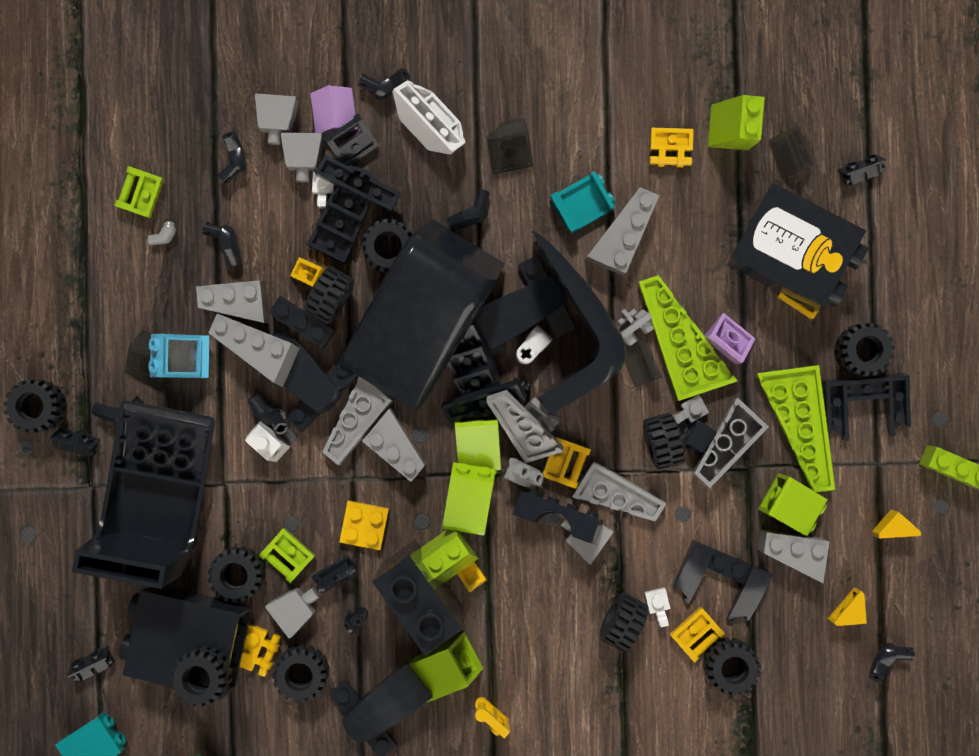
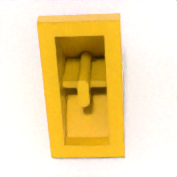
M299 257L290 276L313 287L326 269Z
M890 510L872 530V536L877 538L921 536V531L902 514Z
M854 587L827 619L836 626L867 624L865 594Z

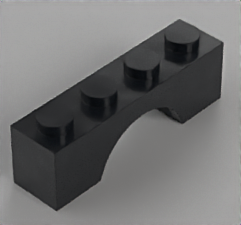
M530 489L528 493L521 491L513 515L538 523L541 518L548 514H561L570 525L572 537L594 545L596 544L604 522L598 519L599 514L587 510L586 514L579 512L580 507L567 503L566 507L559 504L560 500L548 496L547 500L540 498L541 493Z

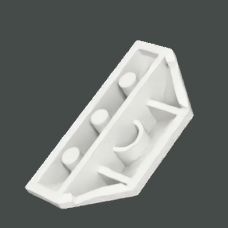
M408 80L392 91L399 120L427 150L452 154L465 144L461 122L432 91L414 85L413 82Z

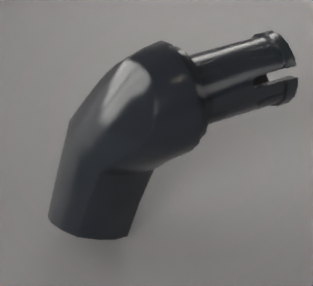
M401 68L388 79L378 82L363 73L358 81L360 82L358 86L373 93L375 99L383 100L393 95L392 91L407 80L409 81L410 75L405 68Z
M235 131L227 132L222 136L230 163L217 176L226 185L239 172H244L247 168L245 153Z
M477 189L474 206L448 217L449 227L452 230H458L484 221L489 214L486 208L490 192L484 189Z
M205 222L202 234L219 239L221 251L228 267L241 263L238 240L234 229L229 225L222 227Z
M260 393L247 399L255 418L273 426L276 434L281 435L287 431L288 427L284 421L286 416L280 407L267 403Z
M138 396L131 401L145 404ZM96 402L91 412L96 417L117 424L120 408Z
M893 643L884 644L872 662L869 678L876 682L883 681L889 666L895 660H914V648L896 647Z

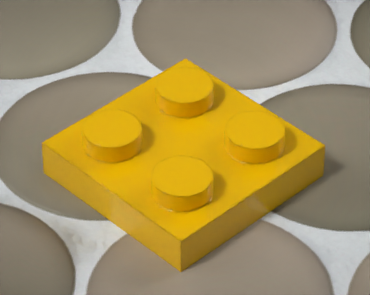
M348 500L339 542L381 550L389 508Z

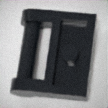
M358 113L353 116L352 120L330 135L327 133L323 136L338 160L347 166L352 165L379 146ZM357 126L360 127L361 130L336 146L335 141Z

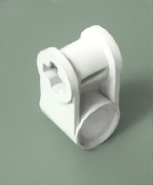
M539 325L526 337V340L516 352V358L521 364L531 363L553 340ZM521 350H529V356L531 358L529 359L526 357L525 359H522Z

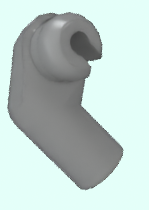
M167 221L164 223L159 234L148 235L149 245L171 242L176 233L175 224Z

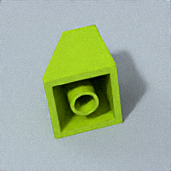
M741 95L712 104L710 108L707 147L750 150L761 141L765 97Z
M484 419L455 422L458 463L495 469V474H497V470H501L498 420Z
M453 462L442 529L478 535L485 534L495 469Z
M778 473L758 510L808 536L815 529V521L818 516L825 511L827 506L825 503L828 499L793 478Z
M447 529L421 547L423 564L433 579L443 583L479 559L460 531Z
M465 632L448 639L426 656L423 653L416 656L409 663L433 694V698L427 701V703L468 687L483 669Z

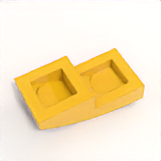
M475 561L457 573L469 592L487 581Z

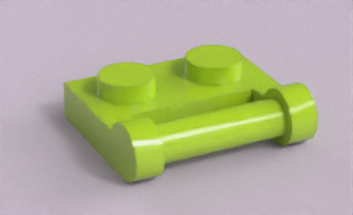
M128 166L126 170L128 174L119 199L115 201L114 206L151 219L164 179ZM136 176L140 177L131 204H127Z
M285 528L277 534L259 555L260 558L266 559L286 577L285 580L289 583L296 578L315 556L314 553ZM275 549L291 565H293L295 569L291 571L278 558H276L271 553V551Z

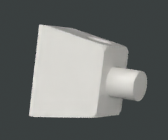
M261 421L250 431L245 439L267 461L277 462L291 447L273 429Z

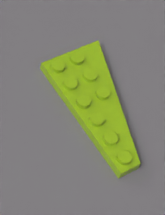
M657 275L639 281L638 285L647 312L653 317L650 320L653 324V330L677 401L737 382V379L728 370L726 364L713 350L714 348L696 324L692 322L684 308L674 298V295L661 277Z
M819 365L755 373L811 490L814 492L835 490Z

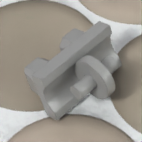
M625 309L620 311L623 317L617 321L620 324L618 329L627 345L631 346L637 342L638 338L634 331L638 328L644 334L654 329L650 320L653 317L649 312L643 309L638 313L635 309L629 313Z
M510 458L509 467L504 478L534 491L536 486H541L544 474L540 473V470L515 458Z

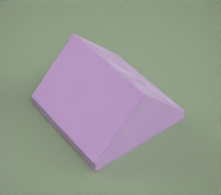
M328 85L310 93L316 133H322V135L331 134L352 120L356 114L352 88Z
M725 313L720 315L704 335L713 347L734 364L744 362L755 341L752 335Z

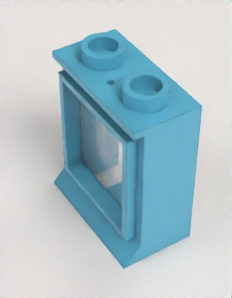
M151 334L149 349L151 350L149 362L150 377L209 378V336Z

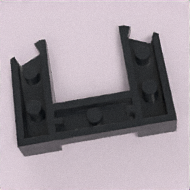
M893 373L883 374V376L821 380L829 435H831L832 431L842 434V440L849 441L848 401L884 398L888 436L890 437L897 435L894 429L902 424H905L908 428L911 427L910 375Z
M692 539L672 586L674 590L679 587L685 594L683 600L689 604L706 569L712 570L741 583L726 620L734 621V617H746V620H750L773 574Z

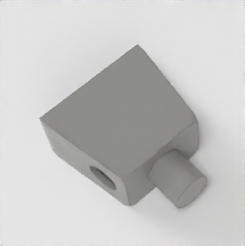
M255 93L258 128L261 132L268 133V144L280 145L281 133H292L299 101L296 96Z
M281 133L286 167L291 171H296V182H309V171H316L321 161L324 145L322 133Z
M565 517L560 523L563 528L569 531L565 536V540L590 565L613 534L612 529L602 524L598 539L594 545L572 537L570 525Z
M297 587L270 601L265 608L290 639L314 614L316 610L312 603L320 598L314 588L303 593Z

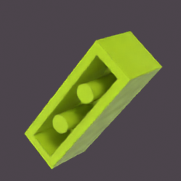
M926 446L919 465L979 489L978 464L939 447Z

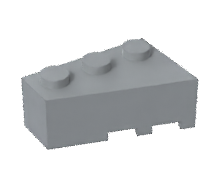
M258 280L196 286L198 308L269 324L265 282Z
M392 408L388 409L362 441L410 482L426 464Z
M760 529L759 551L821 583L824 582L829 541L818 537Z

